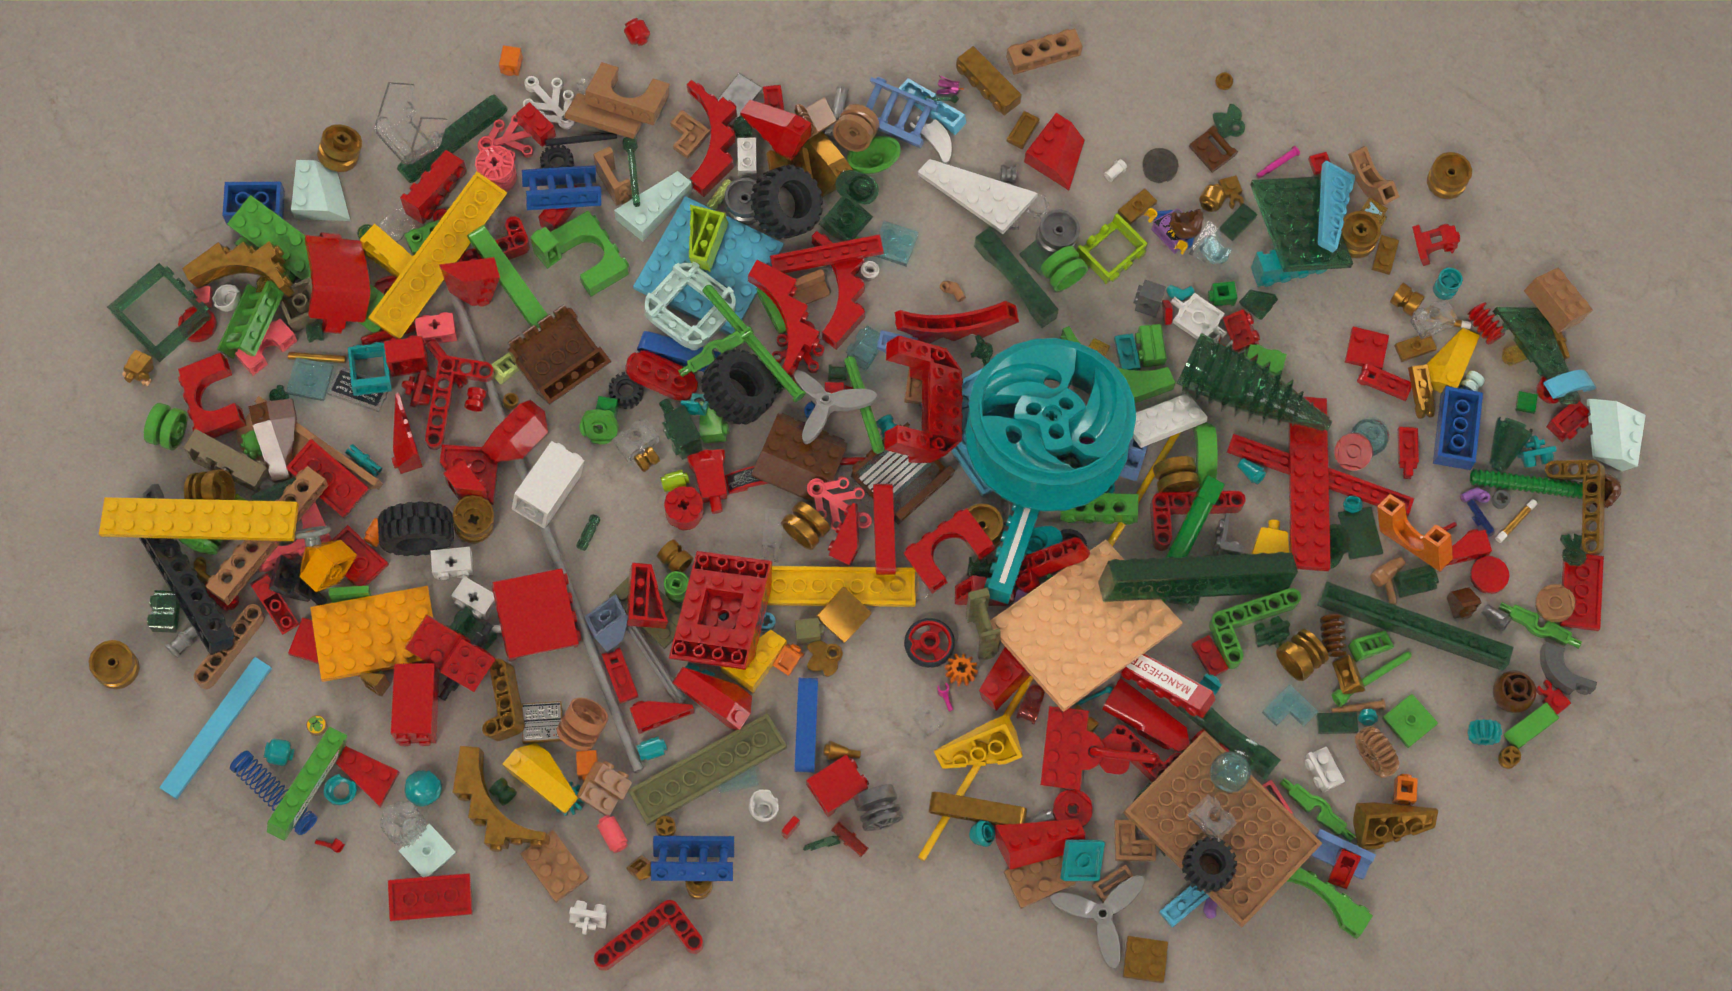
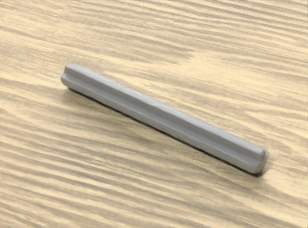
M628 626L629 633L674 702L684 704L686 698L680 689L672 684L673 678L641 629L637 626Z

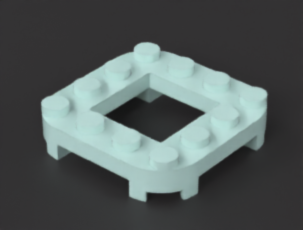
M678 262L652 293L647 294L645 315L652 324L682 346L691 350H698L710 341L727 320L713 306L696 326L693 325L691 327L666 309V307L687 284L705 298L707 297L702 291L706 285H712L733 311H735L736 299L731 287H724L701 270L698 263L679 264Z

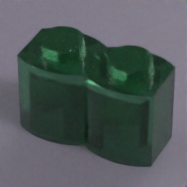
M155 590L154 595L150 597L152 611L147 616V625L150 626L153 632L176 633L181 606L171 591Z

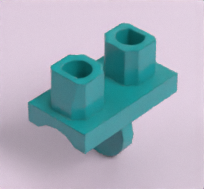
M1534 435L1530 437V442L1525 443V447L1532 448V450L1519 452L1517 457L1522 458L1525 468L1537 466L1536 455H1540L1541 464H1547L1554 460L1553 452L1557 451L1556 446L1540 448L1541 445H1545V440H1539Z

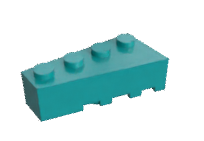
M1318 244L1301 246L1299 250L1289 247L1283 252H1278V249L1270 250L1269 254H1264L1263 251L1256 252L1251 270L1257 287H1269L1274 283H1286L1297 277L1302 279L1309 276V274H1322L1328 270L1331 262L1326 249Z

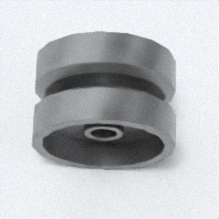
M738 178L727 186L725 191V211L728 217L745 225L757 222L754 218V210H751V205L753 204L750 201L751 194L754 193L752 188L756 184V180Z
M1062 209L1046 213L1038 226L1035 236L1038 247L1049 256L1064 247H1074L1080 233L1079 222L1073 214Z

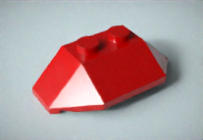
M531 399L520 403L494 429L480 451L495 463L523 459L548 434L545 411Z

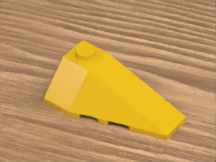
M1008 714L993 719L934 750L942 769L960 768L967 765L986 766V764L993 763L1002 765L1023 757L1017 732Z

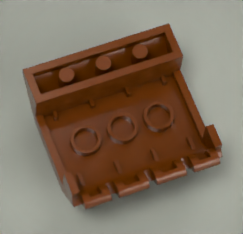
M564 304L553 311L554 318L551 314L547 315L537 322L539 328L532 325L522 332L523 339L518 335L508 342L510 348L507 350L514 363L536 393L549 405L611 363L603 349L595 345L577 321L578 316L573 309L566 308Z
M778 413L751 476L815 503L814 497L810 496L807 492L808 482L815 478L821 479L823 482L833 481L848 443L844 442V439L835 435L830 436L828 432L822 430L811 443L805 444L802 439L805 422L801 420L795 421L794 417ZM819 485L813 486L814 491H817L820 488Z

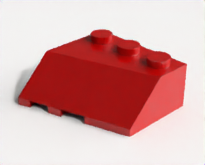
M1055 113L1026 151L1024 163L1065 189L1070 190L1085 140L1071 121Z
M494 257L439 265L449 293L471 306L483 307L491 303L500 279Z

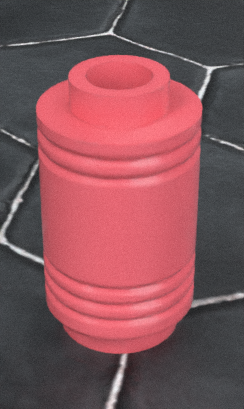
M606 815L599 819L597 828L610 851L618 853L628 846V840L616 821L615 816L610 817Z

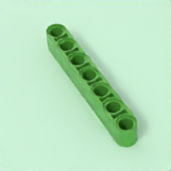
M482 225L469 233L467 237L482 259L495 258L500 275L498 282L530 327L535 325L539 328L537 322L548 314L489 231Z

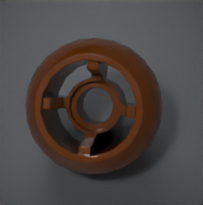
M1517 670L1501 674L1496 679L1492 691L1497 705L1510 713H1520L1530 708L1534 703L1537 693L1535 683L1531 677ZM1513 686H1517L1521 693L1516 692Z

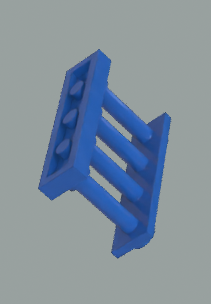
M596 165L522 170V187L530 188L529 191H526L527 210L601 206V187L593 186L592 184L596 183ZM582 183H585V186H586V187H577V188H575V187H574V184H582ZM555 185H567V188L556 189ZM537 186H548V189L537 190Z
M653 836V857L659 858L658 861H651V881H733V862H727L728 857H734V836ZM667 857H679V862H666ZM687 857H699V862H687ZM707 857H719V862H707Z

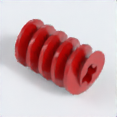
M1484 302L1474 307L1467 315H1469V321H1474L1472 325L1478 327L1477 332L1482 333L1481 337L1483 339L1487 338L1486 344L1489 345L1499 340L1505 333L1501 332L1504 326L1497 327L1500 321H1493L1496 315H1488L1491 309L1484 310L1487 304Z

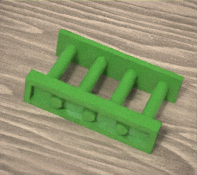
M267 281L262 292L247 284L218 345V351L231 359H234L238 349L251 357L256 355L284 295L275 283Z

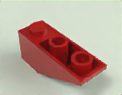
M856 503L847 506L844 512L846 518L843 523H839L836 530L838 535L835 541L832 540L828 547V551H830L829 556L848 565H852L860 548L858 504Z
M266 573L252 581L250 585L283 635L298 626L299 623L282 596L269 589L271 579Z

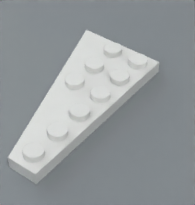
M931 159L918 170V175L1001 234H1004L1038 197L1036 192Z

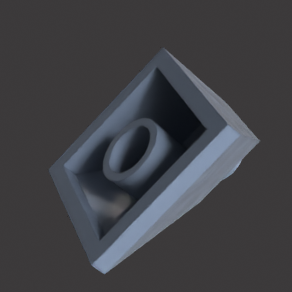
M615 594L584 617L593 636L607 652L623 641L628 615Z

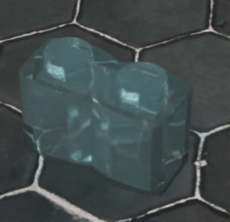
M866 326L864 330L860 329L856 335L857 340L854 344L850 343L846 350L847 358L848 356L854 357L857 366L866 371L880 352L877 349L880 333L869 326Z

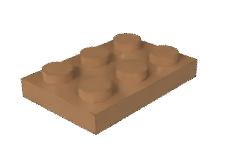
M552 830L548 833L550 836L549 845L542 844V847L530 846L520 854L557 903L587 881L589 877L555 831Z
M1063 856L1004 871V875L1020 909L1076 884L1075 881H1063L1060 879Z

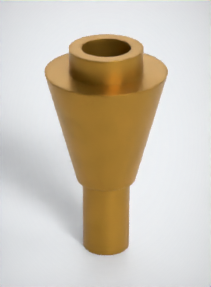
M829 741L824 746L823 755L826 756L827 760L840 759L846 754L848 757L858 759L861 756V751L848 749L833 741Z

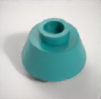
M979 820L971 827L969 837L974 844L988 847L995 839V830L990 822Z

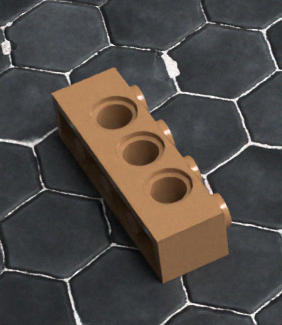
M1075 28L1071 30L1065 29L1054 35L1048 34L1037 40L1031 39L1023 44H1014L1007 48L1006 58L1013 75L1080 56L1083 46Z

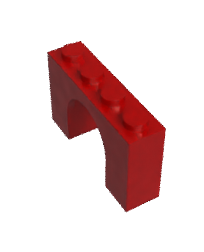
M222 353L212 355L178 369L180 374L178 380L185 392L183 393V398L189 406L187 412L194 423L193 431L197 429L212 438H216L247 426L243 410L236 403L214 411H206L202 407L201 399L205 389L216 381L232 376L228 359Z
M967 508L957 511L953 518L949 521L941 522L936 530L932 533L924 534L921 538L922 540L916 544H910L905 549L906 551L903 552L908 562L932 594L948 583L945 576L934 563V551L942 541L949 538H958L965 541L979 560L995 550L993 542Z

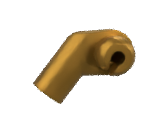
M197 557L193 568L197 571L198 579L206 584L211 577L206 573V559L204 557Z

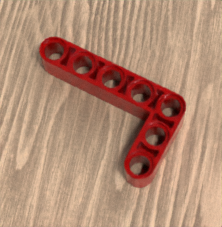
M443 356L439 359L425 435L426 444L430 449L438 450L444 443L455 378L489 382L494 377V370L490 363L453 356ZM445 362L453 364L449 370L443 369L442 365ZM464 365L472 367L468 373H463L461 368ZM483 368H488L491 372L487 376H482L480 371ZM446 380L449 382V386L447 388H440L439 383ZM444 399L446 404L443 407L436 406V401ZM436 417L443 419L442 424L439 426L432 424ZM432 436H438L440 438L437 444H431L429 442Z
M1222 491L1218 498L1221 505H1213L1209 514L1238 513L1242 510L1246 497L1240 491ZM1160 492L1153 496L1150 503L1152 543L1156 550L1165 551L1168 549L1172 541L1171 515L1187 514L1197 492ZM1236 499L1240 502V504L1235 505L1232 502V500ZM1161 501L1164 506H1158L1155 502ZM1174 501H1181L1183 506H1177ZM1157 519L1164 520L1165 524H1159ZM1163 537L1167 542L1161 543L1158 538Z
M666 900L599 949L594 955V962L599 970L607 971L668 925L689 953H699L703 949V939L679 905L673 900ZM669 906L676 909L672 915H667L664 912ZM655 918L659 920V924L656 927H650L648 925L650 919ZM681 922L688 925L684 931L676 929L677 925ZM634 931H641L643 934L638 940L633 939L631 935ZM696 938L700 941L699 945L694 948L688 945L689 941ZM619 943L626 945L625 950L622 952L615 950V946ZM606 955L609 957V961L604 965L599 964L598 959Z

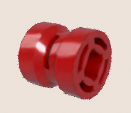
M469 387L467 390L468 399L465 401L464 407L474 412L483 411L484 403L482 401L486 398L487 392L482 388Z

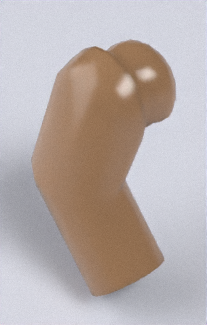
M951 281L941 282L940 289L945 293L953 294L958 302L966 298L958 283Z

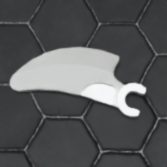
M936 119L930 124L925 123L920 134L936 149L944 164L949 163L952 144L947 130ZM912 122L910 123L911 129L914 130L916 127Z

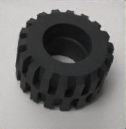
M1205 837L1203 840L1196 841L1185 853V858L1182 860V865H1184L1182 873L1187 874L1184 878L1186 881L1190 880L1192 882L1190 884L1192 888L1197 886V891L1201 892L1204 889L1205 893H1210L1212 890L1217 892L1232 880L1237 870L1235 869L1237 861H1234L1236 855L1235 852H1230L1232 849L1230 845L1228 847L1224 845L1225 841L1221 840L1218 842V838L1213 837L1210 840L1209 837ZM1210 856L1214 858L1219 865V874L1212 875L1206 873L1200 866V857Z

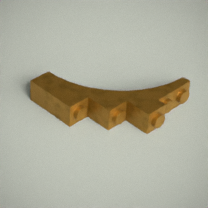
M270 241L258 250L253 246L249 247L245 242L230 250L227 246L223 247L218 242L182 268L189 282L196 288L204 287L214 280L233 274H256L274 281L278 288L288 297L295 293L291 287L293 285L292 281L287 275H284L285 269L282 266L286 263L282 256L284 252L278 245L274 246Z
M460 746L452 793L461 801H470L471 799L468 818L476 826H486L484 844L490 848L489 850L501 852L502 849L509 848V842L513 845L530 843L534 847H542V844L549 845L550 836L546 832L520 826L498 810L485 783L484 752L480 747Z

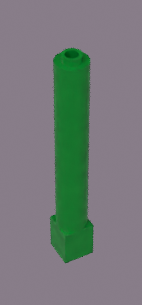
M1209 475L1204 477L1194 497L1195 499L1151 586V589L1164 603L1213 505L1216 504L1225 486L1224 483Z

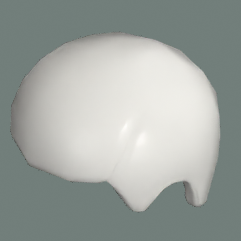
M221 285L212 297L214 306L225 312L233 311L240 301L241 293L235 285Z
M759 789L753 793L749 800L750 814L760 822H769L776 817L779 811L778 799L771 794L770 790Z

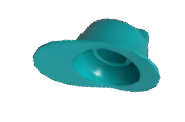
M1053 526L1035 527L1025 554L1028 555L1062 542L1061 532Z

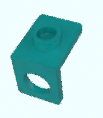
M693 393L690 401L681 400L680 404L690 415L706 416L709 403L705 401L704 394ZM697 399H703L704 404L703 406H701L699 402L695 401Z

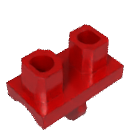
M421 369L416 383L413 376H410L408 381L402 382V387L406 389V395L410 396L411 391H413L410 402L412 407H416L417 404L423 406L429 404L431 395L423 393L422 388L432 390L435 378L426 375V370Z

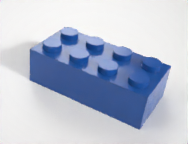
M1445 386L1440 395L1433 464L1471 470L1476 463L1482 392Z

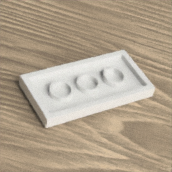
M1186 393L1137 412L1133 438L1142 448L1206 423L1207 416L1190 394Z

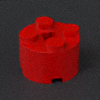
M677 487L666 495L664 508L669 524L679 530L695 528L704 515L703 500L695 488Z

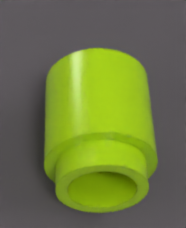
M682 469L660 477L664 492H670L677 487H687V484L690 483L687 472L683 473Z

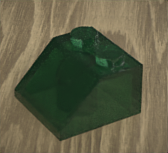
M845 192L818 224L831 236L841 241L855 239L873 216Z

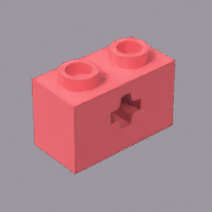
M442 312L434 316L422 315L419 318H415L417 336L423 337L425 346L431 340H436L438 344L457 341L453 313Z

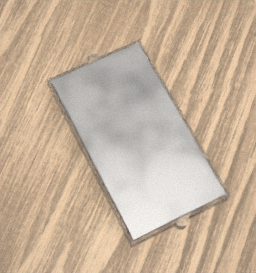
M740 73L737 74L718 98V101L722 97L727 101L731 100L737 107V117L728 124L731 128L742 117L740 111L748 101H754L763 91V88L753 82V79H748Z

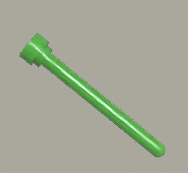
M1411 652L1403 653L1363 678L1364 687L1412 657ZM1340 689L1331 694L1333 701L1339 707L1346 704L1349 696L1352 695L1343 694Z

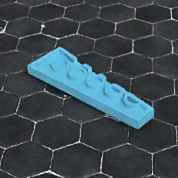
M1326 160L1322 164L1318 245L1333 253L1338 248L1341 229L1344 224L1343 217L1347 213L1346 206L1350 201L1349 194L1353 189L1355 175Z

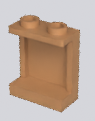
M609 146L594 153L596 172L616 206L627 203L632 198L631 182L629 179L618 182L612 170L615 169L612 149Z

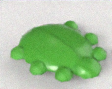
M254 430L241 435L243 443L240 446L245 448L244 454H249L251 459L257 458V454L258 456L263 455Z

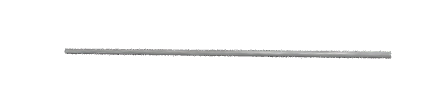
M453 295L451 300L474 360L485 362L463 302ZM483 368L480 374L482 376L489 375V369ZM493 380L483 382L500 424L507 416ZM523 459L513 460L523 482L529 474ZM549 524L545 529L539 526L555 570L562 568L563 574L567 573ZM568 576L569 584L566 587L567 592L572 594L573 603L570 605L571 610L576 613L577 627L633 772L638 773L643 770V767Z

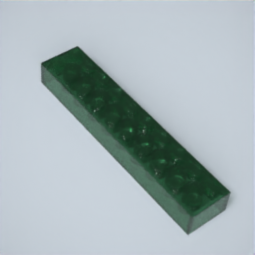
M1292 552L1224 554L1222 556L1205 555L1203 557L1187 556L1159 559H1114L1108 561L1098 584L1103 602L1274 594L1289 589L1298 570Z

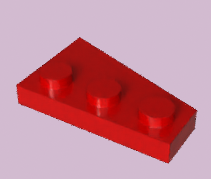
M345 746L336 762L380 808L400 773L398 770Z

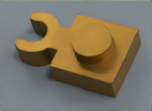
M1237 175L1220 179L1218 184L1223 187L1226 198H1230V208L1234 209V201L1239 202L1240 206H1243L1244 199L1240 196L1242 188Z

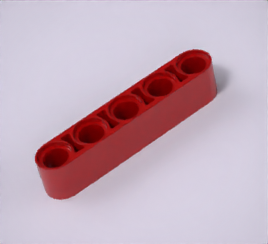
M873 484L876 575H896L893 484Z

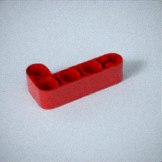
M516 216L507 218L505 227L508 236L495 241L501 249L507 248L503 253L508 260L528 253L530 244L520 218ZM513 226H517V227H518L517 229H514V230H513V229H510V228L513 227ZM518 242H525L522 245H517ZM473 248L465 251L460 257L459 262L482 258L476 249Z
M1074 537L1024 556L1016 585L1021 591L1030 593L1040 586L1039 577L1085 561L1090 555V550L1080 538Z
M1117 725L1113 728L1111 734L1128 736L1132 746L1138 748V753H1153L1126 726ZM1181 753L1172 754L1165 762L1160 759L1152 767L1145 766L1143 762H1130L1153 783L1158 778V774L1163 773Z

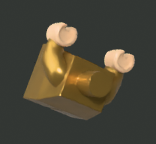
M135 349L124 365V372L122 373L125 377L124 379L129 383L133 379L137 381L142 380V385L146 384L148 386L152 381L148 373L154 369L152 356Z

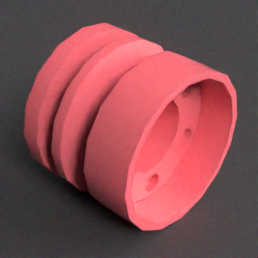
M492 145L485 147L479 152L475 161L476 171L506 192L512 189L517 180V172L513 156L509 150L502 146Z

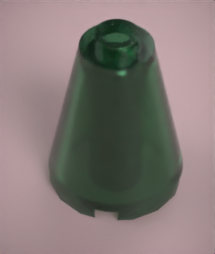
M1498 417L1495 423L1489 461L1492 465L1491 468L1499 472L1507 470L1532 436L1533 430L1531 428L1529 431L1526 430V425L1516 420L1505 418L1502 421L1501 417Z

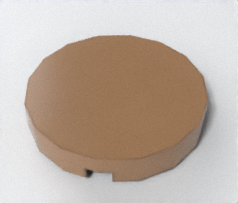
M1550 584L1543 587L1538 593L1535 607L1543 619L1550 622H1562L1572 615L1575 609V598L1573 593L1564 586Z

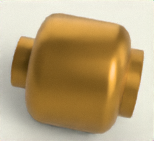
M1218 184L1207 185L1199 197L1201 207L1208 212L1218 211L1226 199V193L1223 187Z

